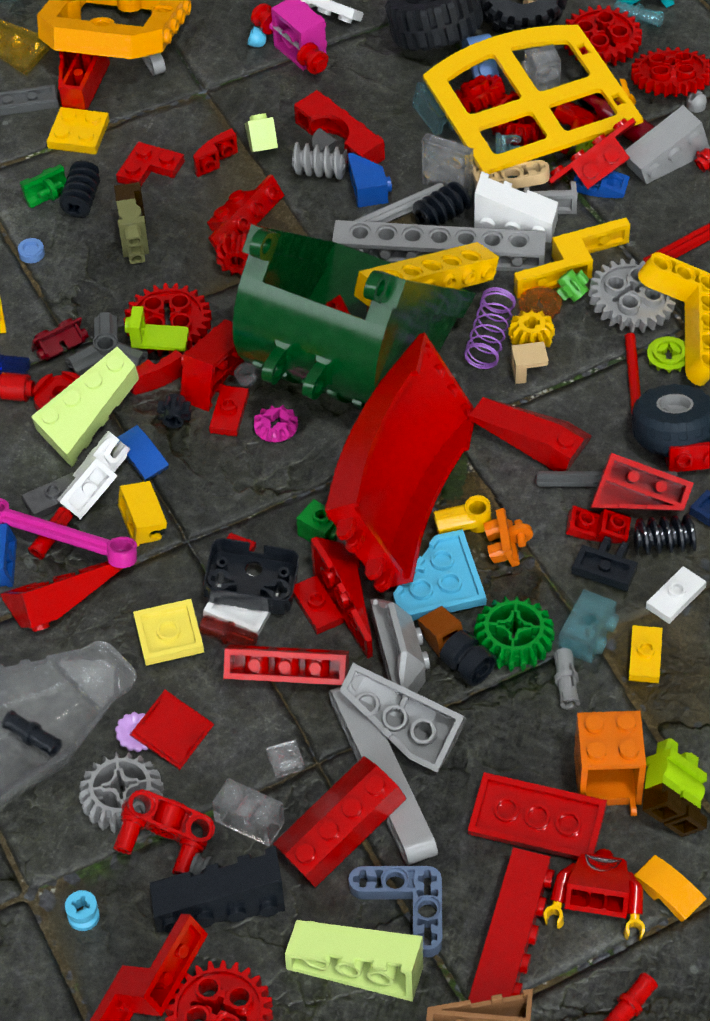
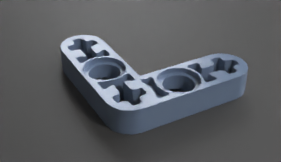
M360 866L351 871L348 878L349 890L358 899H413V935L423 936V957H434L441 951L442 877L438 869L431 866ZM400 877L403 879L404 884L397 889L390 888L386 884L389 878ZM361 878L367 880L366 887H360ZM377 878H381V888H377ZM424 878H431V895H424ZM424 905H431L437 910L436 914L429 918L421 916L418 911ZM424 928H431L432 941L431 945L428 946L424 945Z

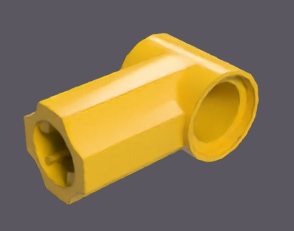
M481 495L470 497L463 505L433 512L438 534L461 529L463 531L470 530L475 533L485 532L483 523L492 520L490 502Z

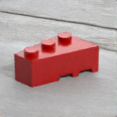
M59 51L58 88L62 107L88 110L110 64L109 57Z
M224 319L219 325L213 327L190 350L185 351L181 359L183 370L180 395L184 396L186 401H190L192 406L208 412L213 406L211 399L216 392L220 393L221 386L224 385L223 382L228 375L235 376L245 362L240 358L235 349L232 321Z
M610 453L590 508L683 511L694 483Z

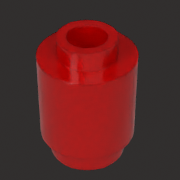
M2 372L0 374V399L27 402L30 397L34 396L35 381L31 380L29 374Z

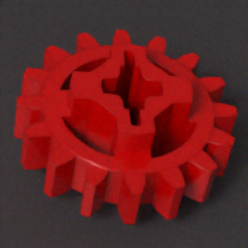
M488 74L486 77L480 75L469 82H464L461 85V89L454 92L468 113L471 111L472 113H478L482 109L494 105L496 99L502 98V94L506 90L501 77H498V75L491 77Z

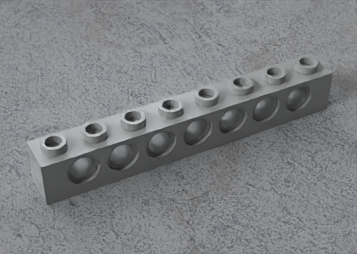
M335 220L332 241L392 263L479 242L499 256L496 270L519 272L524 269L544 265L546 231Z

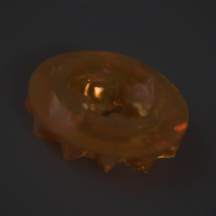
M544 286L531 287L525 290L519 298V308L522 311L529 313L532 308L534 313H538L543 310L544 315L551 316L552 320L555 314L560 313L562 299L555 290ZM539 299L544 308H538L537 303Z

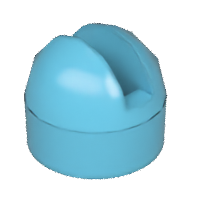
M253 26L247 45L256 48L262 47L266 43V34L260 28Z

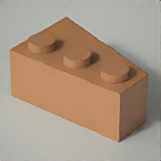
M533 988L523 990L521 995L503 998L502 994L493 995L491 1000L471 1003L470 1000L431 1006L427 1008L426 1021H531Z

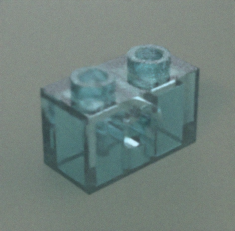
M584 589L559 633L558 649L568 648L572 650L573 657L592 664L596 654H602L607 643L606 635L609 631L613 632L618 624L619 615L616 614L617 602Z

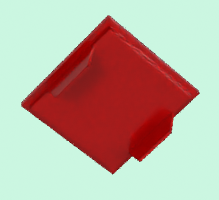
M164 690L130 733V736L181 770L212 729L214 723L167 690Z

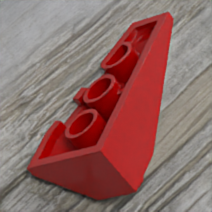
M482 397L468 416V419L553 471H568L592 437L568 421Z
M319 537L312 538L314 576L317 575L342 614L347 628L367 659L373 657L372 637L358 568H360L358 558L355 553L351 554L348 552L344 543Z
M108 561L81 568L78 570L79 574L77 575L75 572L54 576L52 579L53 583H49V581L33 582L0 593L21 628H32L33 632L50 627L49 622L62 617L123 568L114 567Z

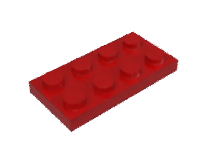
M484 772L468 827V835L578 860L582 853L595 854L607 807V800Z

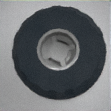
M678 384L660 385L647 390L634 403L632 410L633 436L645 450L647 449L653 454L663 455L664 457H668L670 446H687L710 442L709 395H706L699 388L696 389L689 385Z

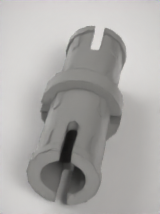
M561 648L556 650L553 655L556 665L554 681L559 689L561 708L570 710L580 705L577 692L579 677L574 668L572 650Z

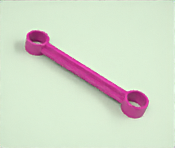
M0 498V524L7 523L9 526L105 555L108 558V563L117 568L131 567L137 561V543L132 538L116 537L111 540L11 510L9 509V503L5 499Z

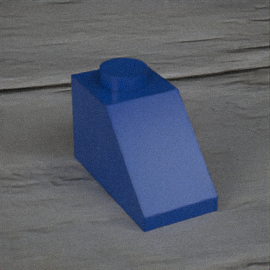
M348 153V172L358 208L388 203V192H392V183L390 176H385L383 166L357 154Z

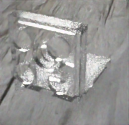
M426 133L422 138V184L427 186L429 182H433L436 184L442 183L444 186H447L452 181L458 182L471 197L476 190L473 181V148L464 146L462 142L451 138L447 140Z

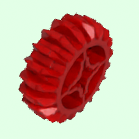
M511 90L510 95L502 94L503 97L501 99H496V103L491 108L520 99V97ZM525 116L491 128L492 134L497 136L498 141L504 140L505 145L513 144L515 148L518 145L524 146L546 138L531 116Z

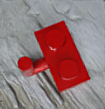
M572 102L556 106L553 110L557 120L562 124L570 125V130L599 121L597 115ZM571 147L560 150V152L567 154Z

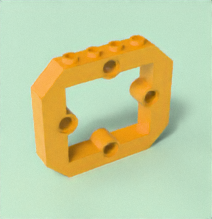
M48 0L37 14L38 38L55 51L125 59L153 55L163 52L166 46L171 43L172 37L178 33L180 25L184 24L186 16L190 15L191 1ZM85 3L118 6V9L123 12H136L141 9L151 10V16L143 27L115 24L113 19L107 17H97L90 21L82 20L81 8Z

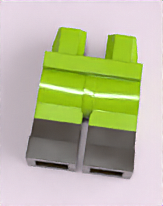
M668 738L657 743L656 754L646 757V766L648 768L642 811L660 823L664 822L666 827L679 836L685 837L707 829V817L701 813V800L705 794V787L702 783L707 782V773L698 767L699 757L688 752L679 754L678 743L672 738Z

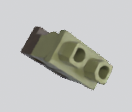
M140 182L114 186L123 257H129L130 264L145 262V254H149Z

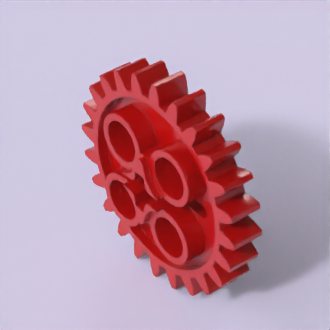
M598 5L595 10L588 6L587 12L579 9L578 15L572 13L571 19H566V25H579L606 65L607 62H611L614 66H617V60L625 63L626 57L633 58V54L638 53L639 46H641L642 29H640V22H635V16L628 17V11L620 13L619 7L613 11L610 5L606 9H602ZM564 44V49H569L568 55H575L570 47ZM585 47L579 49L582 55L588 53Z
M666 47L664 51L657 48L655 53L647 51V55L640 54V58H635L631 68V80H633L634 85H638L639 90L645 89V93L653 91L654 96L660 93L664 94V97H667L669 94L678 97L680 93L688 96V92L696 94L697 89L704 90L705 85H710V59H705V54L698 55V51L690 53L689 48L681 51L679 47L675 50Z
M164 283L163 289L153 285L152 292L143 289L144 296L136 294V302L129 301V309H125L124 325L126 317L131 316L132 306H142L144 308L146 324L166 325L165 304L169 303L171 326H185L189 328L188 349L193 347V342L197 343L201 337H205L208 334L207 330L211 329L212 315L209 302H205L204 295L198 296L197 289L189 292L188 285L182 289H179L178 283H175L173 288H169L168 284ZM147 349L148 354L154 351V349ZM157 350L158 356H161L163 351H167L168 355L173 352L169 350Z
M225 960L221 961L219 968H214L213 963L208 961L207 970L203 971L201 967L196 965V975L192 976L186 973L184 976L185 984L180 983L176 990L177 993L173 995L170 1001L171 1004H168L165 1010L168 1016L165 1018V1021H194L197 1019L204 1021L273 1020V1010L270 1009L273 1007L272 997H267L269 995L267 985L261 986L260 975L251 978V968L249 967L241 973L238 962H235L231 969H227ZM209 990L216 991V994L210 997L202 995ZM241 999L248 1001L245 1005L236 1006L233 1004L237 1000Z

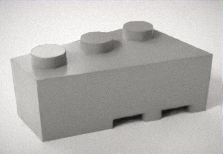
M682 105L625 150L630 157L626 162L627 166L645 184H648L697 159V151L701 152L704 148L710 149L702 122Z

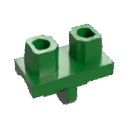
M60 164L53 168L49 167L43 170L41 174L20 182L28 207L33 208L49 199L54 201L59 198V194L62 193L66 182L64 167Z

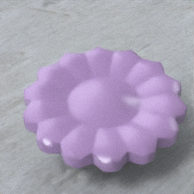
M132 712L131 714H125L123 719L118 720V726L115 728L117 733L116 740L120 741V746L126 747L128 751L141 752L142 750L146 751L149 749L130 736V733L144 717V713Z

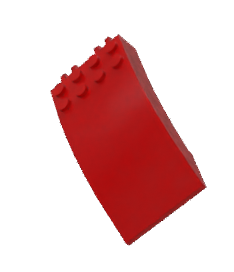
M425 332L417 336L380 381L366 402L342 449L325 505L328 519L332 520L337 527V537L342 541L345 540V548L348 552H351V554L355 553L356 557L362 561L366 567L365 575L369 580H374V587L380 593L388 590L390 587L413 582L421 541L429 516L451 471L463 452L469 450L474 422L468 419L469 414L474 409L473 405Z

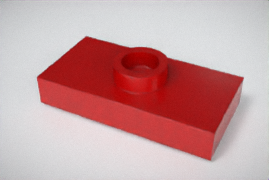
M221 386L209 426L210 433L237 437L249 398V388Z
M317 575L295 584L294 598L317 635L344 623L342 614Z

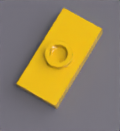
M632 626L629 681L659 683L663 628Z

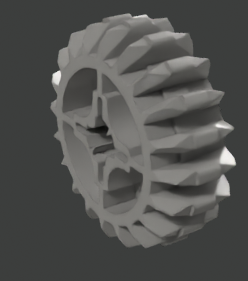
M117 752L114 755V759L111 760L103 756V764L100 765L93 762L92 771H85V780L80 781L81 792L79 800L82 804L83 813L89 817L92 825L98 823L102 831L110 826L111 831L115 834L118 828H121L123 823L121 822L122 804L135 791L141 789L148 790L163 797L164 786L158 770H154L151 761L144 763V758L141 755L133 759L129 752L124 758H120ZM121 786H123V791H124V792H122V793H123V799H120V793H121L120 787H121ZM137 799L133 800L134 810L144 814V803Z

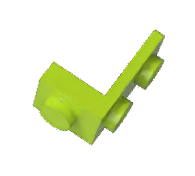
M132 306L131 316L125 319V333L130 335L131 348L186 351L189 336L188 327L146 324L144 308L142 306Z

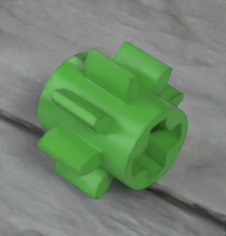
M570 269L556 281L560 285L556 292L563 301L570 298L575 302L588 292L589 289L585 284L588 283L589 278L582 270L576 274L573 269Z

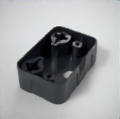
M218 538L213 541L204 577V597H208V602L249 610L266 611L279 615H284L285 610H291L299 568V555L296 551L264 545V553L249 551L250 542ZM251 563H257L262 567V572L257 576H251L246 573L245 568ZM276 593H280V597H276Z

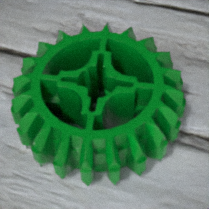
M504 596L502 603L493 600L491 607L484 606L482 614H478L473 631L474 638L479 641V645H484L496 655L499 670L504 665L508 666L510 672H512L514 667H520L524 671L527 664L535 668L537 660L544 662L546 653H550L552 650V643L555 639V632H553L554 623L552 619H549L548 610L541 611L540 603L531 605L530 598L523 602L520 601L518 596L514 600L509 601ZM513 629H516L515 638H512Z

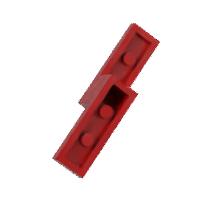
M181 914L150 968L122 965L90 1021H130L134 1013L162 1017L208 933L190 914Z

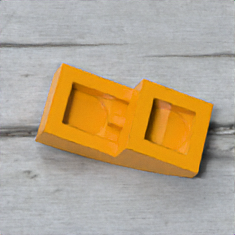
M656 855L652 856L634 874L646 893L654 901L659 898L680 922L686 920L707 899L681 873Z

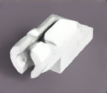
M108 431L74 472L73 476L75 479L57 500L81 520L115 480L117 475L114 472L125 460L127 453L131 449Z

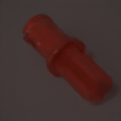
M205 615L199 625L200 633L218 638L223 644L232 642L237 645L256 646L258 641L256 633L236 627L233 621L225 622Z

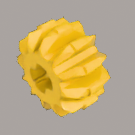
M531 308L529 313L521 310L518 316H513L508 328V335L512 345L544 341L545 347H550L553 336H555L554 324H552L551 316H545L543 310L534 313Z

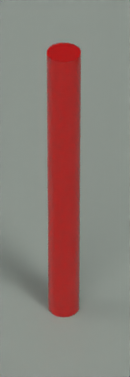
M627 333L625 335V348L632 414L634 403L641 396L636 337L634 333Z

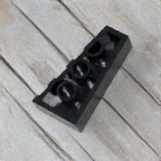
M276 846L266 848L265 855L251 858L250 854L237 857L238 863L225 867L220 866L219 863L208 865L198 875L188 871L151 882L150 890L157 932L165 931L170 933L181 914H190L201 927H208L217 922H239L247 917L259 915L269 917L278 912L285 911Z

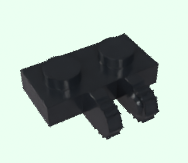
M604 537L599 550L582 545L572 566V574L628 591L638 567V562L625 558L629 549V543L622 542L616 555L608 553L612 546L611 537Z

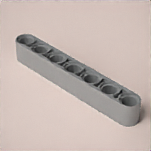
M341 686L329 690L332 707L357 761L365 756L378 765L399 786L407 798L385 819L405 864L409 866L438 855L437 845L386 736L339 691Z

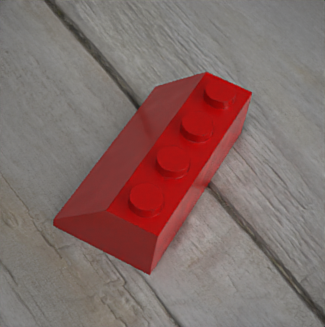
M363 756L283 833L273 845L316 888L407 798L399 786L378 765Z

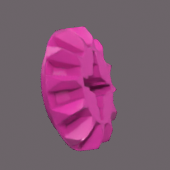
M271 404L267 410L261 408L260 414L254 417L255 433L261 439L268 442L285 441L291 438L298 429V417L294 415L293 409L287 410L284 405L275 408ZM280 418V422H277L276 425H274L272 428L271 422H274L276 419Z

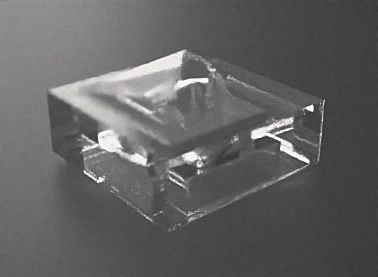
M295 739L266 748V754L275 778L305 770V764Z

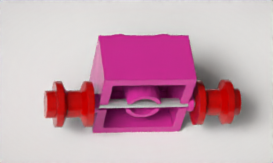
M285 0L274 7L267 3H262L253 9L251 22L255 26L260 27L261 31L266 35L273 34L274 46L303 71L307 69L311 74H318L325 70L328 63L325 34L326 22L307 3L301 0Z

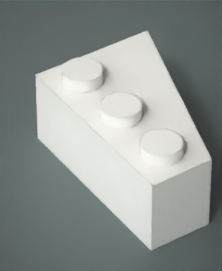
M481 171L475 190L474 228L546 231V242L551 243L558 221V202L530 190H527L526 193L512 188V183L504 181L502 184L488 178L489 174Z

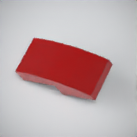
M232 128L210 139L193 155L195 175L197 177L219 169V160L238 153L237 137Z
M175 350L168 356L163 357L156 365L148 359L141 365L136 366L139 380L130 392L137 395L153 391L181 377L183 370L181 359L183 355Z
M573 505L569 511L565 534L595 542H602L605 536L611 537L612 543L627 542L631 517L605 508L601 514H597Z

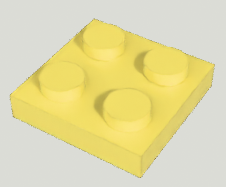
M191 599L133 612L146 666L204 653V646Z

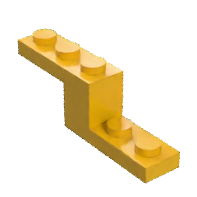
M628 219L613 220L552 237L551 256L554 262L514 273L513 291L517 299L560 287L556 281L570 269H573L576 274L582 270L589 279L592 278L593 259L590 253L629 243L630 223Z

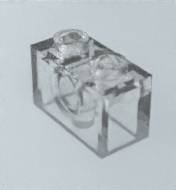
M227 778L212 801L215 822L269 847L285 823L282 802Z

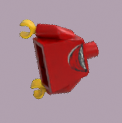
M599 849L595 854H580L576 863H571L557 874L550 898L553 901L552 906H548L543 915L546 926L549 917L552 915L559 916L557 929L563 926L564 917L561 907L562 904H565L564 909L626 918L627 914H629L630 920L626 923L623 932L625 939L628 940L629 928L632 927L638 929L640 933L639 941L642 939L645 932V925L640 920V915H643V886L636 876L628 871L626 860L614 857L613 853L608 849Z

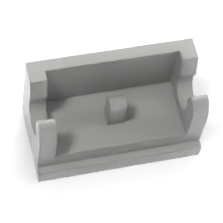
M570 181V190L532 191L557 201L558 214H577L578 194L576 181ZM524 187L523 192L526 193L527 190H530L529 187Z

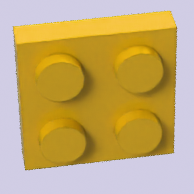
M60 107L47 139L48 149L96 155L110 121L109 113Z

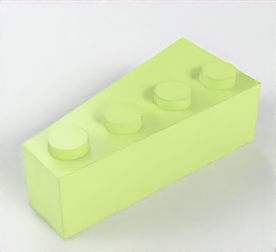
M116 347L31 416L36 430L71 467L77 462V457L82 450L86 449L92 442V437L101 426L103 427L108 421L109 415L114 408L121 404L139 380L135 364Z

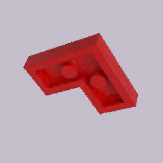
M138 141L117 172V182L122 184L140 182V186H142L151 172L175 178L185 162L184 154Z

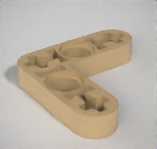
M466 149L467 161L476 188L481 172ZM535 160L491 173L488 178L502 184L504 181L512 183V188L518 189L548 182L550 179V169L547 162ZM509 176H518L515 178H507Z

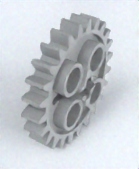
M622 258L619 265L614 261H610L609 267L602 265L600 271H595L594 278L591 279L588 296L591 297L589 304L595 305L594 313L602 312L601 320L610 319L609 326L618 323L620 324L619 328L621 331L625 326H628L631 333L634 332L635 327H639L640 331L644 333L646 326L651 330H655L656 324L663 326L664 321L670 319L671 313H673L676 299L648 288L640 282L638 271L643 267L645 261L637 265L635 260L631 259L630 264H626Z

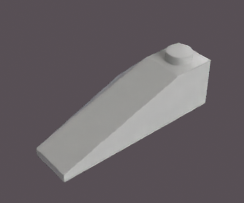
M355 663L352 664L339 690L404 755L436 773L439 772L452 751L467 720L465 716Z

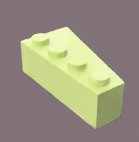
M296 920L285 952L286 969L413 1002L423 970V936Z

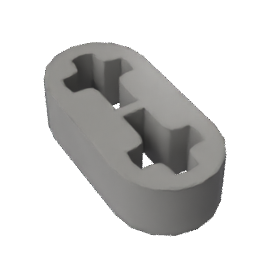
M161 53L142 57L153 76L166 72L165 62Z

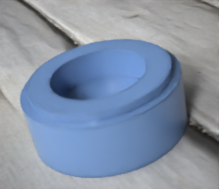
M29 238L20 242L18 245L20 260L30 264L42 260L45 255L43 243L36 238Z

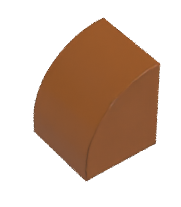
M443 606L417 619L423 636L439 657L446 641L456 632L463 630L461 622Z

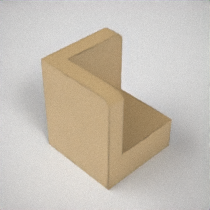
M544 341L511 345V367L515 384L526 383L527 368L548 365Z

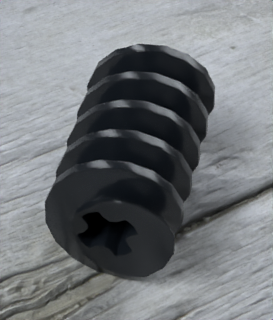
M80 160L71 165L59 199L62 210L68 215L77 218H84L89 215L100 183L99 168L95 164Z
M452 181L447 186L439 188L438 191L423 197L422 200L416 201L413 204V215L418 225L439 226V222L442 224L447 222V217L453 219L456 213L462 214L464 209L469 210L472 206V201L465 188L458 182Z
M684 515L681 522L678 516H672L670 523H668L666 517L662 516L659 519L658 525L653 517H649L646 525L642 518L636 520L634 547L637 556L640 547L644 548L646 555H650L652 546H655L658 554H661L663 545H667L669 552L673 553L675 544L679 545L681 552H685L686 545L690 543L692 550L696 551V531L689 515Z

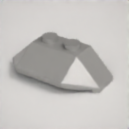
M378 598L370 599L371 619L388 680L418 693L426 682L425 670L430 669L427 651L422 652L420 645H423L420 627L415 628L412 616L394 602Z

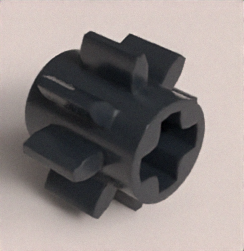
M180 394L166 395L165 401H158V420H163V424L170 428L183 426L184 420H191V402L186 401L185 397Z

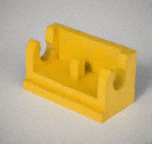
M151 482L121 485L117 505L130 538L136 541L137 547L140 544L162 539L161 533L150 534L153 531L167 528V521Z

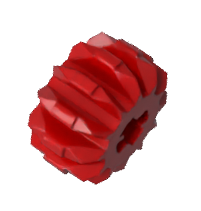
M233 232L231 237L224 235L222 241H219L216 247L217 264L221 265L222 271L229 270L231 276L234 273H239L242 276L249 255L242 252L247 238L245 232L241 236Z

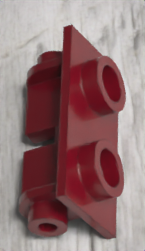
M79 317L75 320H72V318L66 319L58 325V328L50 332L49 330H44L38 333L32 341V352L37 350L36 354L39 360L45 359L48 361L64 352L60 345L62 342H64L68 350L85 343V339L89 338V335L85 328L80 330L82 318Z

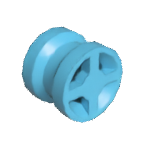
M79 890L73 892L66 899L65 910L69 924L73 929L88 931L97 925L100 913L96 898L91 892Z

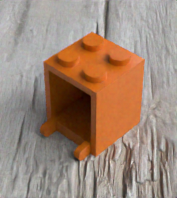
M641 711L577 713L574 746L577 793L607 800V806L629 805L630 816H637V805H642L646 772Z

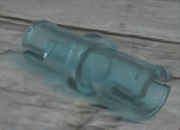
M616 1L613 11L618 7L620 8V13L628 11V17L635 16V22H643L660 27L663 23V11L644 8L642 4L631 5L621 1Z

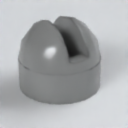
M697 90L696 94L689 93L686 100V108L694 113L704 111L707 103L706 95Z

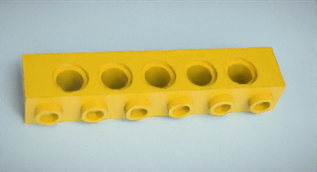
M479 242L362 270L358 273L354 296L370 307L371 300L366 299L363 293L367 278L374 270L386 272L405 280L455 289L492 281L496 274L499 256Z

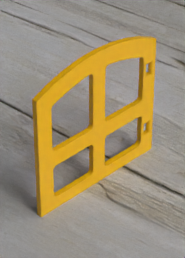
M579 25L533 27L497 35L455 52L423 74L425 84L480 172L483 171L488 174L596 139L603 133L605 135L611 134L615 131L613 126L623 118H626L628 121L633 117L636 121L635 125L643 123V117ZM568 45L589 76L545 91L537 90L512 52L539 46ZM585 47L588 53L582 55L579 49ZM494 59L520 99L475 114H469L450 86L449 81L485 60ZM600 93L616 114L567 131L562 128L550 108ZM620 97L623 104L617 105L613 99ZM525 116H531L546 137L545 139L495 154L480 132Z

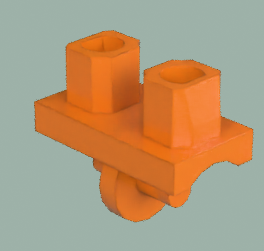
M501 508L496 510V519L483 523L489 541L501 539L500 542L487 546L488 554L494 564L508 560L510 565L515 567L520 565L517 543L518 547H525L527 545L526 542L533 537V530L530 525L523 524V521L520 519L515 520L513 525L512 520L507 519L506 510Z

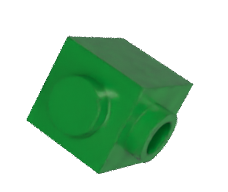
M313 499L296 518L298 536L310 543L314 537L338 541L336 535L337 527L332 520L328 519L325 505Z

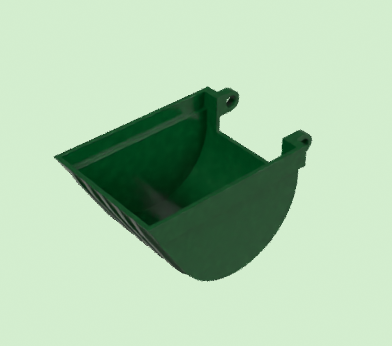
M251 224L242 252L249 255L235 300L233 340L240 358L252 363L256 369L262 371L261 378L263 381L274 385L282 378L291 383H302V395L307 398L316 400L321 393H327L331 398L340 402H352L355 407L362 410L380 381L419 334L425 332L439 353L457 318L464 317L476 293L463 288L455 289L405 280L386 272L374 270L367 278L364 287V297L371 300L367 312V305L354 296L358 273L362 270L392 262L334 241ZM341 295L350 314L325 304Z

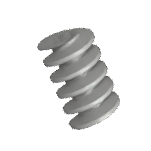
M299 142L295 143L292 154V168L297 175H302L305 171L307 176H312L315 172L317 177H322L325 173V176L329 179L334 174L338 180L343 178L347 167V149H345L343 154H340L339 146H336L334 152L330 153L329 145H326L324 151L320 152L319 144H316L313 151H310L309 143H306L303 150H300Z

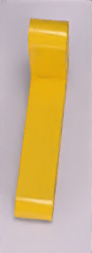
M655 252L638 271V278L648 288L685 302V373L693 384L704 386L710 380V273L663 253Z

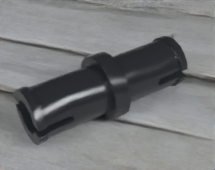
M13 710L9 711L3 718L2 727L21 737L22 742L26 745H34L51 757H54L61 749L62 740L43 730L42 725L36 721L31 723Z

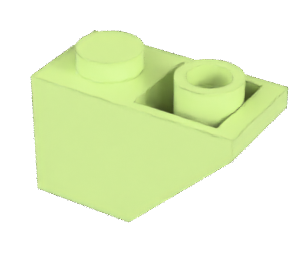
M266 113L249 117L250 121L244 124L251 153L278 148L273 117L267 118Z

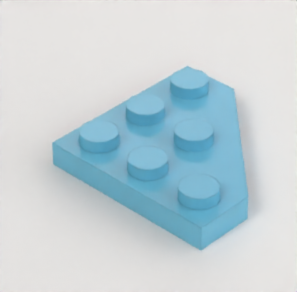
M463 529L435 535L430 541L426 552L422 557L419 556L413 582L399 585L393 592V602L410 614L413 621L440 606H443L451 613L486 605L487 598Z

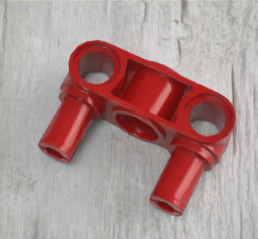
M141 789L132 793L122 804L121 822L123 823L113 849L130 855L140 830L148 829L158 836L179 842L181 849L172 870L173 874L178 875L188 872L197 852L203 853V850L206 849L209 839L212 838L215 832V825L213 820L206 814L191 809L176 800ZM137 799L144 803V814L134 810L133 800ZM193 823L200 825L203 829L202 838H198L192 833L191 826Z

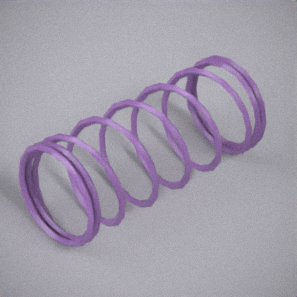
M499 287L488 288L483 292L479 303L480 307L476 313L477 318L473 322V329L469 335L470 340H468L464 351V357L467 362L479 369H489L497 365L499 361L498 353L502 350L501 342L506 337L504 331L509 327L507 321L511 319V311L516 304L512 293ZM492 294L504 295L512 301V306L508 308L499 303H486L485 298ZM490 305L502 306V307H504L505 309H504V310L496 309V308L491 307ZM483 307H486L487 309L495 313L504 314L509 312V317L505 319L497 314H486L483 310ZM488 315L496 316L503 320H497L492 317H489ZM486 316L493 321L505 322L506 327L502 330L495 325L482 324L479 318ZM483 326L491 332H502L503 337L498 341L492 336L479 335L476 329ZM485 326L494 327L500 331L491 330ZM475 331L477 336L472 337V334ZM480 337L489 343H499L500 348L496 351L487 344L474 343L473 339ZM483 337L491 338L495 341H489ZM475 347L483 353L494 354L496 360L492 363L481 362L471 355L469 349ZM478 347L486 348V349L490 350L491 352L484 351V350H482V349H480V348H478ZM468 354H469V356H470L472 359H474V360H475L476 362H478V363H475L474 361H472V360L468 357Z

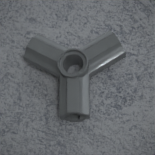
M102 312L94 318L93 344L66 357L65 362L70 372L81 376L116 347L135 366H139L148 360V352L138 348H131L130 345L118 342L117 316L112 315L110 312Z

